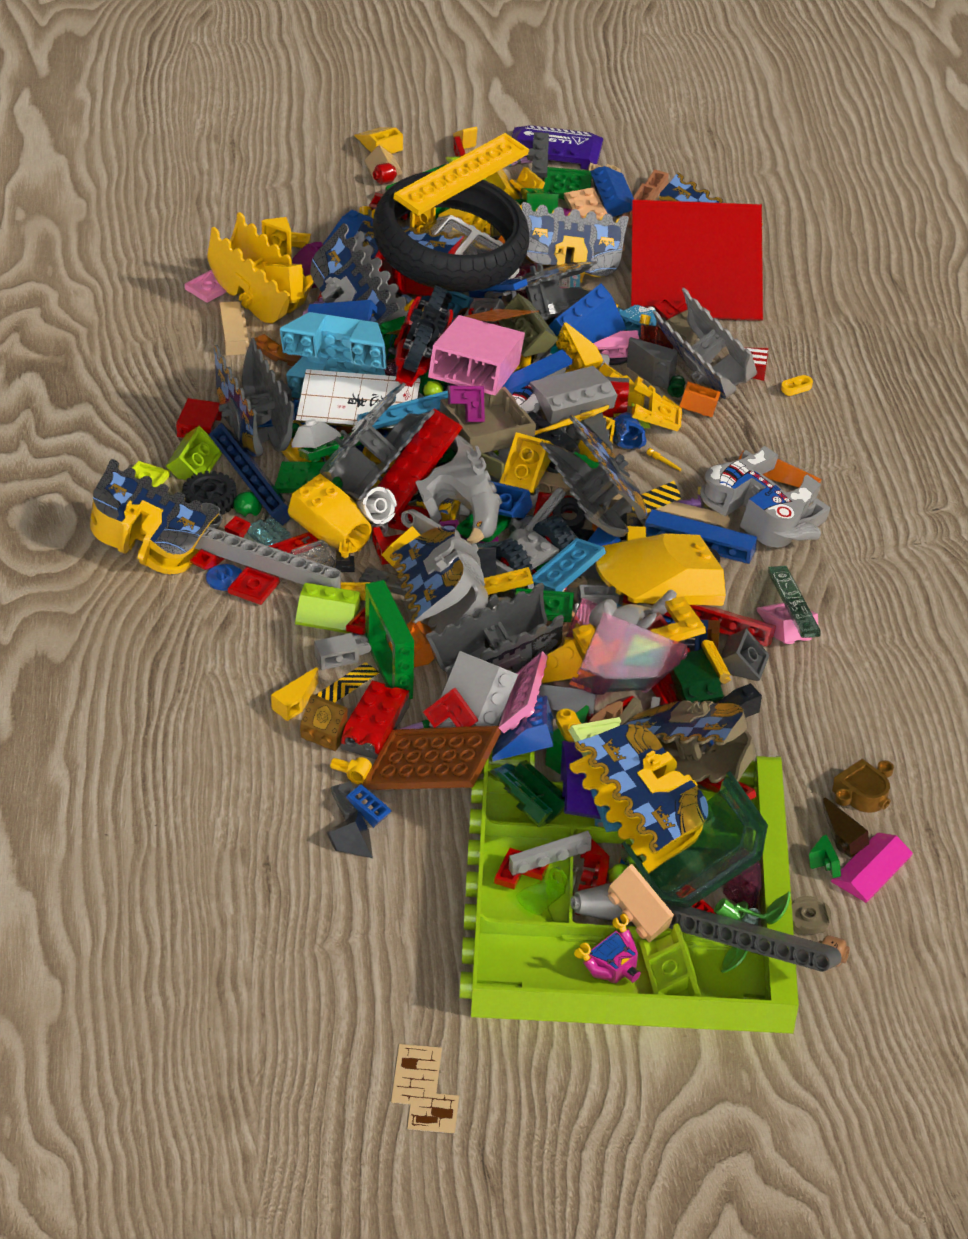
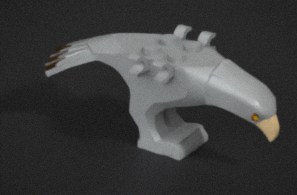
M457 435L449 446L456 453L453 460L435 468L426 479L415 482L431 519L436 523H439L440 519H442L439 505L447 498L458 500L473 512V529L467 539V542L473 544L494 534L497 528L498 512L502 500L499 494L495 493L497 489L494 483L489 482L491 478L487 469L485 470L486 463L484 458H480L481 451L476 445V451H474L471 444L460 435Z

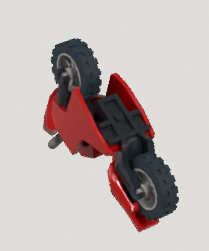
M435 285L428 302L421 299L420 296L414 299L399 335L395 339V348L390 347L388 349L390 354L395 355L397 365L395 380L400 384L405 383V386L412 387L419 376L428 371L433 345L452 323L453 310L441 308L447 290Z

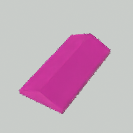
M877 833L869 841V845L859 851L840 870L841 877L832 878L831 882L867 903L906 863L913 852L897 835Z

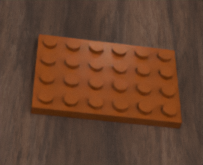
M499 726L393 729L366 776L363 786L367 790L472 788L502 731L499 729Z

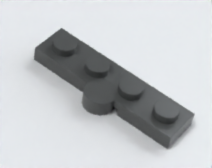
M534 132L533 148L529 149L527 159L532 161V172L538 177L547 178L549 133Z

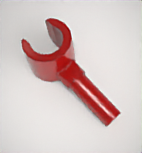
M584 869L581 881L585 882V885L591 886L593 884L594 872Z

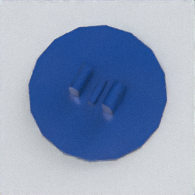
M220 564L212 567L207 572L206 581L210 587L216 590L227 591L228 587L240 575L242 570L235 565Z

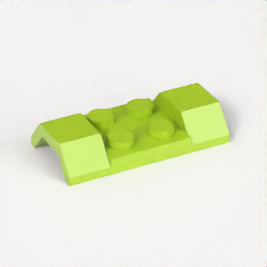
M678 923L674 924L671 934L657 941H639L654 994L700 997L696 973Z

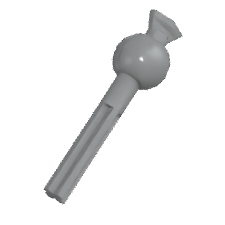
M557 488L524 529L514 530L510 534L509 539L512 538L513 541L532 533L535 524L546 519L566 495V492L562 488Z

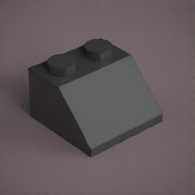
M747 628L729 636L721 654L731 675L754 681L761 679L770 656Z

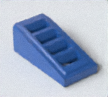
M361 784L346 796L349 802L358 812H361V815L373 828L391 813L390 808ZM361 793L363 796L357 799L355 796ZM366 799L368 802L364 805L362 801Z

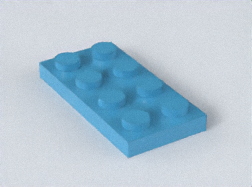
M576 538L532 575L534 586L543 583V590L562 592V590L606 554L605 547Z

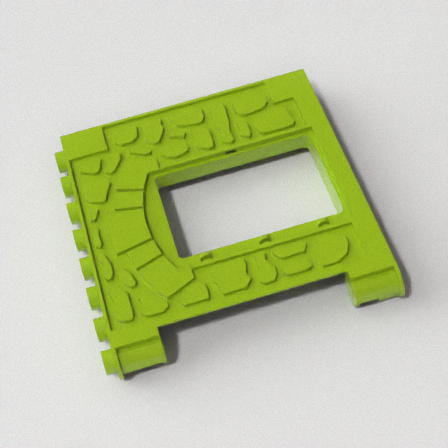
M535 751L493 761L491 752L480 773L484 774V779H477L471 791V803L482 804V809L470 808L469 834H481L480 840L469 839L467 865H478L479 872L467 871L466 897L477 898V904H465L464 930H475V938L463 937L462 964H474L473 972L461 971L460 998L472 999L471 1017L794 1034L799 1006L796 964L748 951L744 960L737 967L722 973L724 958L733 946L682 932V935L687 944L696 973L700 997L654 994L639 941L646 939H642L637 934L636 926L625 927L630 930L638 952L636 969L641 973L639 978L633 983L626 977L617 983L594 978L584 965V959L575 957V950L580 948V944L584 942L593 949L615 931L620 932V929H616L613 925L580 924L572 920L573 856L550 863L542 881L521 875L514 890L495 884L494 878L509 848L523 852L585 831H589L591 838L596 843L632 844L630 839H620L618 831L606 832L604 827L595 826V818L564 814V811L545 826H537L516 807L519 802L504 789L505 785L490 773L492 769L499 768L506 763L517 767L520 762L525 760L535 767ZM756 756L755 761L749 764L739 782L755 789L757 797L745 805L739 806L711 790L700 789L708 804V816L703 824L701 835L690 846L695 848L755 851L758 857L761 914H766L768 907L776 899L788 893V891L791 892L781 756ZM552 782L563 792V782ZM791 894L789 905L784 915L771 925L766 922L767 919H761V927L794 935ZM666 929L652 941H657L671 934L672 929Z

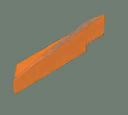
M744 450L742 451V453H741V455H740V457H739L738 460L741 459ZM777 459L773 470L762 474L768 479L795 487L801 486L806 475H809L819 483L822 480L780 459Z

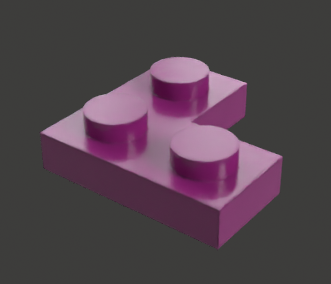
M448 386V404H465L466 422H485L484 386Z

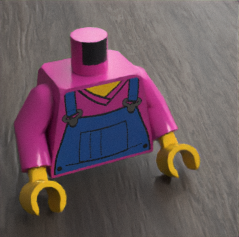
M622 914L620 915L622 924L619 923L617 917L612 921L613 926L616 929H620V932L615 931L593 949L584 942L574 952L575 957L584 959V965L594 978L608 980L611 983H617L624 977L633 983L641 974L636 969L638 952L630 930L625 927L628 924V917Z

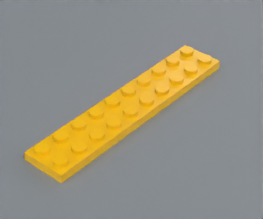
M504 133L395 192L393 199L416 215H420L528 155L529 149Z

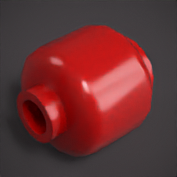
M390 163L378 164L373 171V178L379 184L391 183L397 176L396 168Z

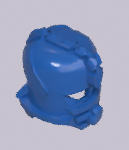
M624 412L613 419L615 420L613 441L616 445L625 449H640L646 445L645 430L640 425L638 419L632 417V413Z

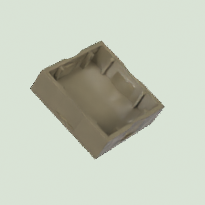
M502 387L496 395L484 393L485 422H466L465 404H448V398L440 400V412L463 427L458 435L471 444L474 451H476V445L481 453L509 448L512 446L516 432L535 437V422L517 404L516 399L506 387Z

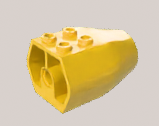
M321 473L292 493L288 515L326 545L338 549L339 542H341L342 547H348V543L351 542L352 550L350 553L359 552L369 540L372 531L371 524L363 515L356 501Z

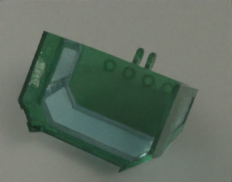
M731 771L726 773L720 791L707 801L708 816L703 824L701 835L689 848L648 873L642 864L643 861L640 856H637L625 841L621 843V858L627 867L632 864L665 904L690 908L762 858L768 824Z

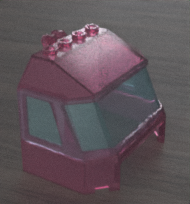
M581 598L566 637L574 638L572 629H574L576 623H579L580 626L591 624L589 616L597 603ZM603 612L582 664L577 671L579 676L577 678L572 677L569 685L594 695H604L606 692L636 690L647 693L676 668L681 660L685 659L688 652L687 644L682 641L669 639Z

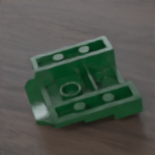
M527 760L520 762L517 767L506 763L490 771L491 774L505 785L504 789L519 802L516 807L537 826H545L564 811L565 797H562V791Z

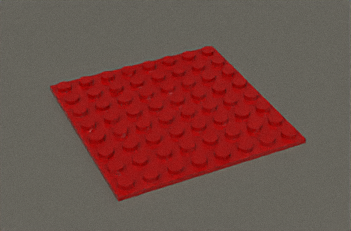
M632 200L631 307L634 305H640L645 308L653 307V304L664 295L678 305L685 298L682 291L684 287L693 299H697L702 307L710 311L713 319L763 321L762 204Z

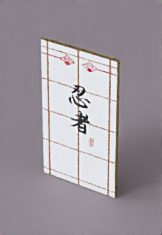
M306 369L296 422L305 423L307 420L315 419L316 421H323L328 425L354 427L358 422V414L370 412L390 391L401 384L395 380L396 376ZM418 378L412 387L404 386L396 394V401L392 405L418 399L421 378ZM397 424L379 429L392 430Z

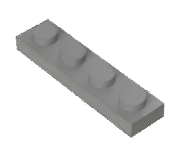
M585 831L510 855L509 870L513 876L525 873L531 869L544 867L559 860H565L568 857L584 854L591 850V835L589 831Z

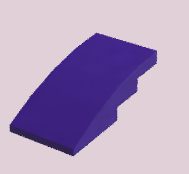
M563 741L560 780L563 781L562 797H565L564 814L601 819L591 791L584 789L582 786V782L585 779L584 773L575 774L569 769V764L581 759L583 755L576 749L574 742Z

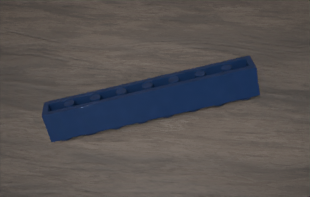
M220 423L208 435L270 516L282 526L291 519L288 515L289 504L245 450L236 436L224 424Z

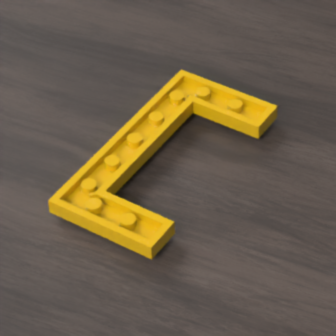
M683 596L665 601V608L676 623L651 629L650 631L635 634L621 640H615L611 643L604 644L591 624L572 629L574 638L593 667L706 633L704 624Z

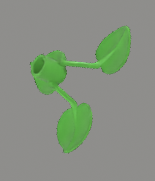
M788 891V893L776 899L768 907L766 914L749 910L748 903L745 901L733 905L725 898H722L716 904L714 912L718 915L740 921L747 913L764 920L767 919L766 922L771 925L777 922L786 912L791 892ZM732 947L724 958L723 970L721 972L725 973L737 967L744 960L748 951Z

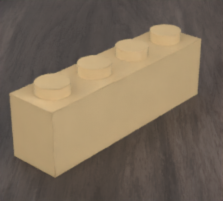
M240 301L220 302L226 355L246 354V347H249V339L247 337L244 308H241Z

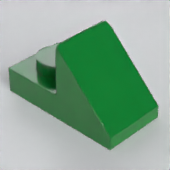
M823 835L809 853L810 868L814 869L824 866L826 871H830L833 878L841 877L839 858L828 836Z

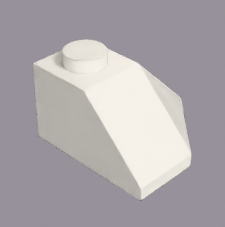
M311 419L305 421V424L298 428L291 445L292 447L316 448L334 440L336 437H341V434L325 422Z

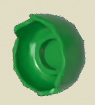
M247 491L235 497L233 508L236 513H240L244 517L249 513L257 516L261 512L263 505L253 492Z

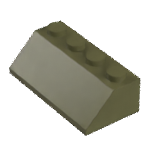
M519 293L504 308L537 311L533 304ZM539 312L497 320L502 327L525 333L521 352L524 357L547 352L558 340Z

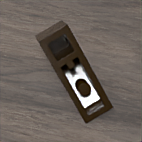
M823 798L824 814L836 847L841 853H845L851 858L869 845L868 830L829 799Z

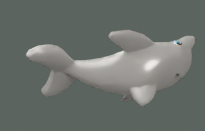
M670 589L653 605L637 603L616 608L609 601H604L603 609L606 619L600 635L602 642L607 644L643 633L652 625L657 612L661 613V615L667 612L665 601L672 600L676 597L677 593ZM626 657L610 662L616 675L622 674Z

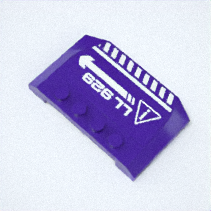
M533 125L514 127L512 138L528 149L533 148L534 132L549 133L548 160L581 164V169L588 170L590 163L598 164L603 146V138L590 132Z

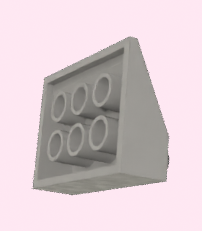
M594 366L530 382V386L551 424L567 419L570 415H578L581 410L597 409L605 405H609L608 409L614 408L617 393L611 382Z
M459 651L441 697L456 688L479 720L471 727L497 726L518 674ZM448 718L446 721H444L441 725H439L436 728H447L456 726L453 723V721L450 718Z

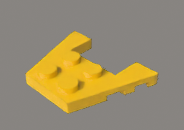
M638 376L634 381V390L649 397V410L635 404L632 408V417L678 432L681 427L682 408L665 395L663 397L658 395L653 386L647 387L642 383L643 379Z

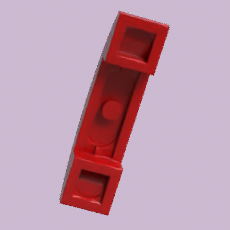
M235 516L224 528L225 532L244 538L251 524ZM201 549L190 559V563L207 570L218 565L225 558Z

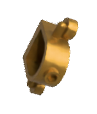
M864 759L859 760L834 777L832 792L836 794L835 802L841 806L851 805L853 808L867 813L886 809L891 802L888 798L890 790L888 777L892 776L894 765L890 761L883 760L878 763L876 769Z

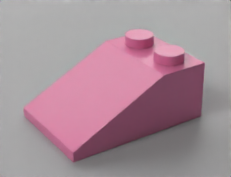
M792 601L757 608L758 614L765 623L776 626L774 637L784 644H793L796 640L808 641L812 637L819 636L818 614L798 604L794 606Z

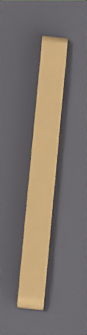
M545 472L537 486L539 492L554 493L557 488H562L566 495L573 496L569 491L570 487L562 480L563 476L560 474ZM618 493L615 497H613L611 499L609 508L612 507L623 496ZM672 502L656 509L657 511L726 529L730 523L728 515L724 516L713 510L679 502ZM650 512L647 513V516L644 518L645 520H647Z

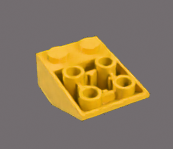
M379 127L354 134L370 152L378 145L391 154L403 150V134L396 127Z
M564 323L557 337L556 346L560 350L563 349L572 359V364L569 365L570 372L594 366L599 370L603 358L597 347L568 323Z

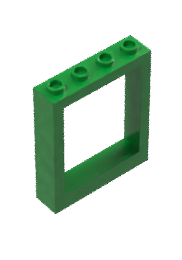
M385 581L365 584V635L368 639L367 643L372 647L371 655L386 686L391 689L398 687L408 690L409 700L413 699L414 639ZM386 633H387V635H388V637H389V639H390V642H391V644H392V646H393V651H391V649H390V647H389V645H388V643H387V641H386Z

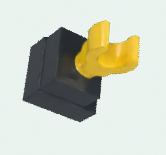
M341 542L338 544V550H336V569L340 572H355L354 556H350L352 550L351 542L348 543V547H342Z

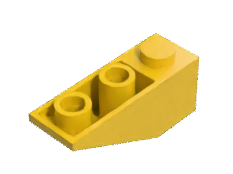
M315 667L271 694L272 710L286 721L303 712L310 696L319 683L318 668Z

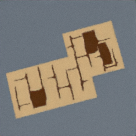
M399 1044L391 1103L410 1105L407 1127L409 1130L455 1134L459 1096L436 1094L442 1052L440 1047Z

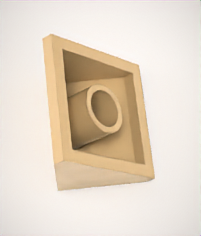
M380 145L364 160L372 178L376 165L383 163L392 164L396 168L397 175L402 174V170L395 157Z

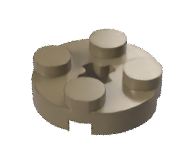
M812 896L796 898L792 904L794 932L800 935L826 932L831 919L829 906L825 902L823 904L818 902V898ZM806 913H809L813 917H807L805 915Z

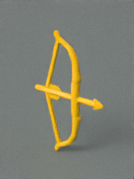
M609 405L592 409L574 417L578 421L594 417L608 410ZM570 418L560 420L558 423L535 430V435L569 426L573 422Z

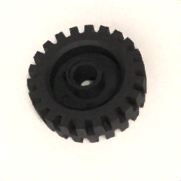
M205 471V474L199 472L198 476L193 474L191 478L186 479L182 488L186 503H191L193 500H198L201 503H212L220 508L221 515H224L225 511L229 512L231 508L233 509V503L237 496L234 480L229 478V475H224L222 472L217 474L216 471H212V473Z

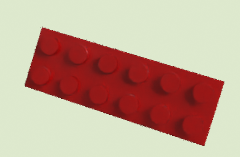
M435 408L433 409L435 411L434 414L424 422L423 427L413 436L412 440L377 486L392 492L396 500L394 513L397 516L401 514L417 492L418 487L415 481H422L427 478L463 428L459 423Z

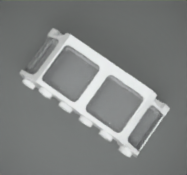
M452 215L438 217L437 222L430 229L432 235H437L439 232H446L448 237H453L455 234H463L464 238L455 253L457 255L486 253L503 245L500 240L493 239L487 233L477 230L473 225H468L462 219ZM519 268L508 279L514 278L519 273Z

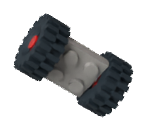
M554 515L536 523L532 533L514 541L512 538L506 539L491 548H496L497 560L514 570L529 567L532 575V569L551 560L568 546L575 536L570 532L572 529L566 526V521L562 522L561 517L557 518Z

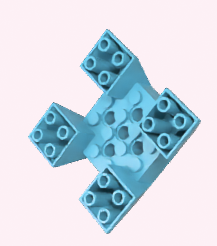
M308 312L280 328L283 353L303 356L286 374L287 384L292 389V397L298 399L301 397L306 369L385 375L384 369L387 367L385 343L377 322Z

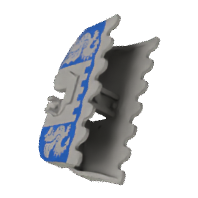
M683 287L682 291L688 308L687 322L700 339L693 346L687 341L684 342L677 331L674 332L667 321L664 322L657 311L654 310L653 314L662 332L686 362L687 367L693 371L691 374L692 379L694 380L699 376L696 379L698 385L702 382L708 384L713 390L721 392V398L727 399L737 391L735 387L737 384L747 383L757 374L752 353L747 348L744 349L737 338L734 339L729 330L723 328L716 318L713 319L706 308L703 309L697 299H693ZM727 346L729 355L712 367L710 365L712 359L722 348Z

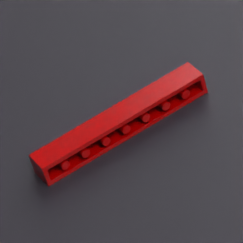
M624 594L623 603L637 604L628 601V596ZM690 605L700 620H720V633L731 636L747 628L761 645L767 647L772 643L776 629L775 625L709 605ZM668 611L665 614H663L665 616L671 617Z

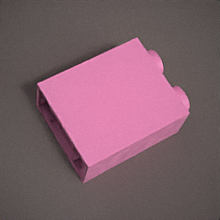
M458 315L433 345L428 377L458 386H484V393L496 395L520 363L525 333Z

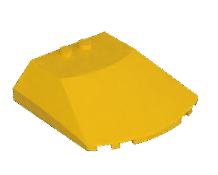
M659 534L603 545L606 554L595 563L596 570L608 587L614 586L616 588L615 592L618 595L622 593L627 595L628 601L632 603L654 604L668 590L672 589L677 593L676 597L683 596L689 605H724L726 596L724 570L700 535Z

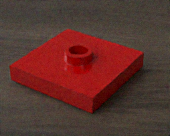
M246 566L228 587V593L262 605L278 586L280 578Z

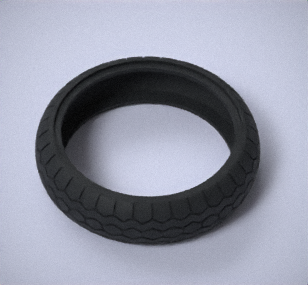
M434 171L406 177L391 186L381 197L373 218V233L377 247L385 260L395 270L419 284L430 286L431 288H434L436 285L447 291L455 292L487 289L512 276L526 257L529 247V227L523 211L510 195L486 180H481L434 206L471 213L487 221L498 230L505 243L492 251L481 254L457 255L428 248L408 236L399 226L397 220L412 211L393 199L394 193Z

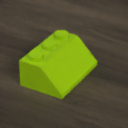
M198 426L185 435L167 462L166 467L178 479L186 480L191 478L193 474L198 476L199 472L205 474V471H209L210 473L222 452L211 437Z
M305 583L299 597L295 624L351 633L346 631V625L360 612V592Z

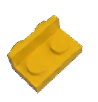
M523 167L517 180L510 179L509 181L514 185L513 188L520 192L521 188L543 189L545 182L527 167Z

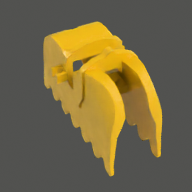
M241 212L237 213L235 227L230 240L228 238L221 240L218 229L216 227L211 228L207 253L210 268L220 286L229 295L234 296L240 293L238 300H242L241 305L245 309H249L261 321L273 324L287 313H291L305 303L309 291L314 284L312 276L308 275L305 277L302 268L304 298L297 299L296 303H289V292L286 290L279 292L278 284L275 280L267 281L265 265L276 263L292 264L291 257L288 254L281 256L279 246L277 244L270 246L267 235L262 233L259 236L256 226L253 223L247 225L245 217Z

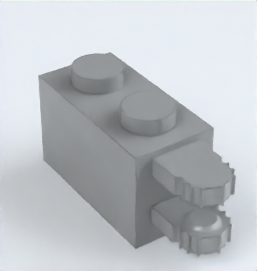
M352 633L314 641V653L321 670L359 662V655L369 653L372 647L367 643L368 639L364 634L353 636Z

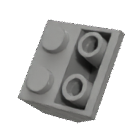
M578 586V601L582 605L593 604L595 606L606 599H612L615 603L619 604V595L615 592L616 588L614 586Z

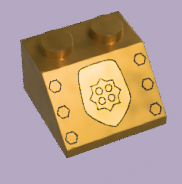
M312 694L300 723L301 738L336 751L341 745L342 734L348 721L347 707Z

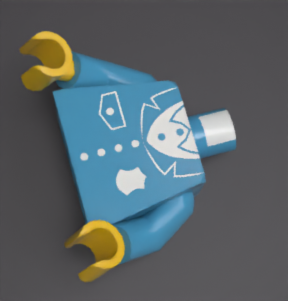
M615 303L626 326L624 331L638 330V336L643 338L649 331L655 330L657 320L653 314L655 310L653 307L645 308L640 305H634L626 310H622L618 307L619 304Z

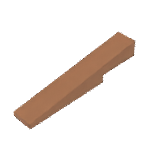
M654 169L645 184L642 183L633 197L634 200H655L668 184L669 173ZM632 211L623 213L622 216L629 217L627 227L632 228Z

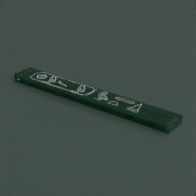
M768 567V574L801 638L819 637L821 630L788 567Z

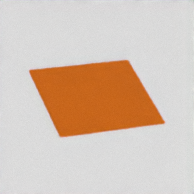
M495 309L465 317L480 321H497L538 311Z

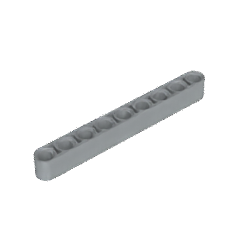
M209 526L195 546L198 550L203 549L213 555L303 585L311 583L341 589V572L336 568Z

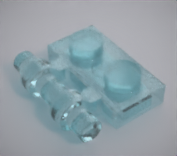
M271 517L266 520V523L262 520L252 523L247 531L257 543L266 546L292 538L290 532L282 528L281 524Z

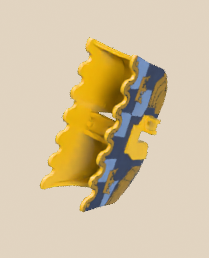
M635 724L620 725L598 735L575 742V747L579 752L589 751L591 753L570 763L569 769L575 774H586V778L582 782L583 788L586 790L596 789L598 791V794L594 797V803L597 806H609L610 810L606 813V820L610 823L620 822L622 824V827L618 830V837L623 840L632 839L634 841L630 846V853L633 856L643 855L646 857V860L642 863V870L645 874H649L697 841L708 816L706 798L690 775L684 776L680 772L675 771L677 761L668 751L664 750L658 738L651 731Z

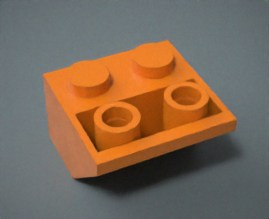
M688 381L679 407L700 413L703 416L713 417L721 392Z
M411 620L407 627L414 639L415 668L428 665L435 658L426 638V635L432 632L430 627L421 621L413 623ZM389 642L388 645L391 651H393V646L391 642Z

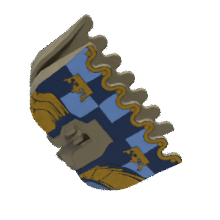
M688 700L672 702L638 713L625 724H635L651 731L658 738L664 750L668 751L677 761L675 771L680 772L684 776L690 775L695 782H700L709 777L711 783H717L727 778L729 784H736L755 757L756 750L752 737L746 730L748 724L744 711L739 705L733 703L714 704L712 701H703L699 706L698 701H695L693 704ZM713 740L714 744L705 754H702L706 749L705 744Z

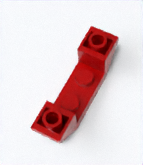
M591 838V850L581 854L580 858H584V867L595 869L594 876H598V879H593L592 886L579 884L578 891L607 883L610 856Z

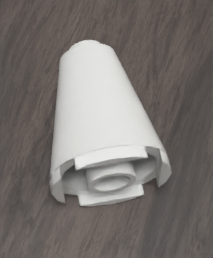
M374 487L366 492L361 501H356L363 515L370 522L384 524L394 517L396 500L388 489Z

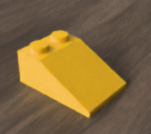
M516 432L499 483L527 489L533 494L550 463L549 453L543 449L540 443L542 441L548 444L552 443Z

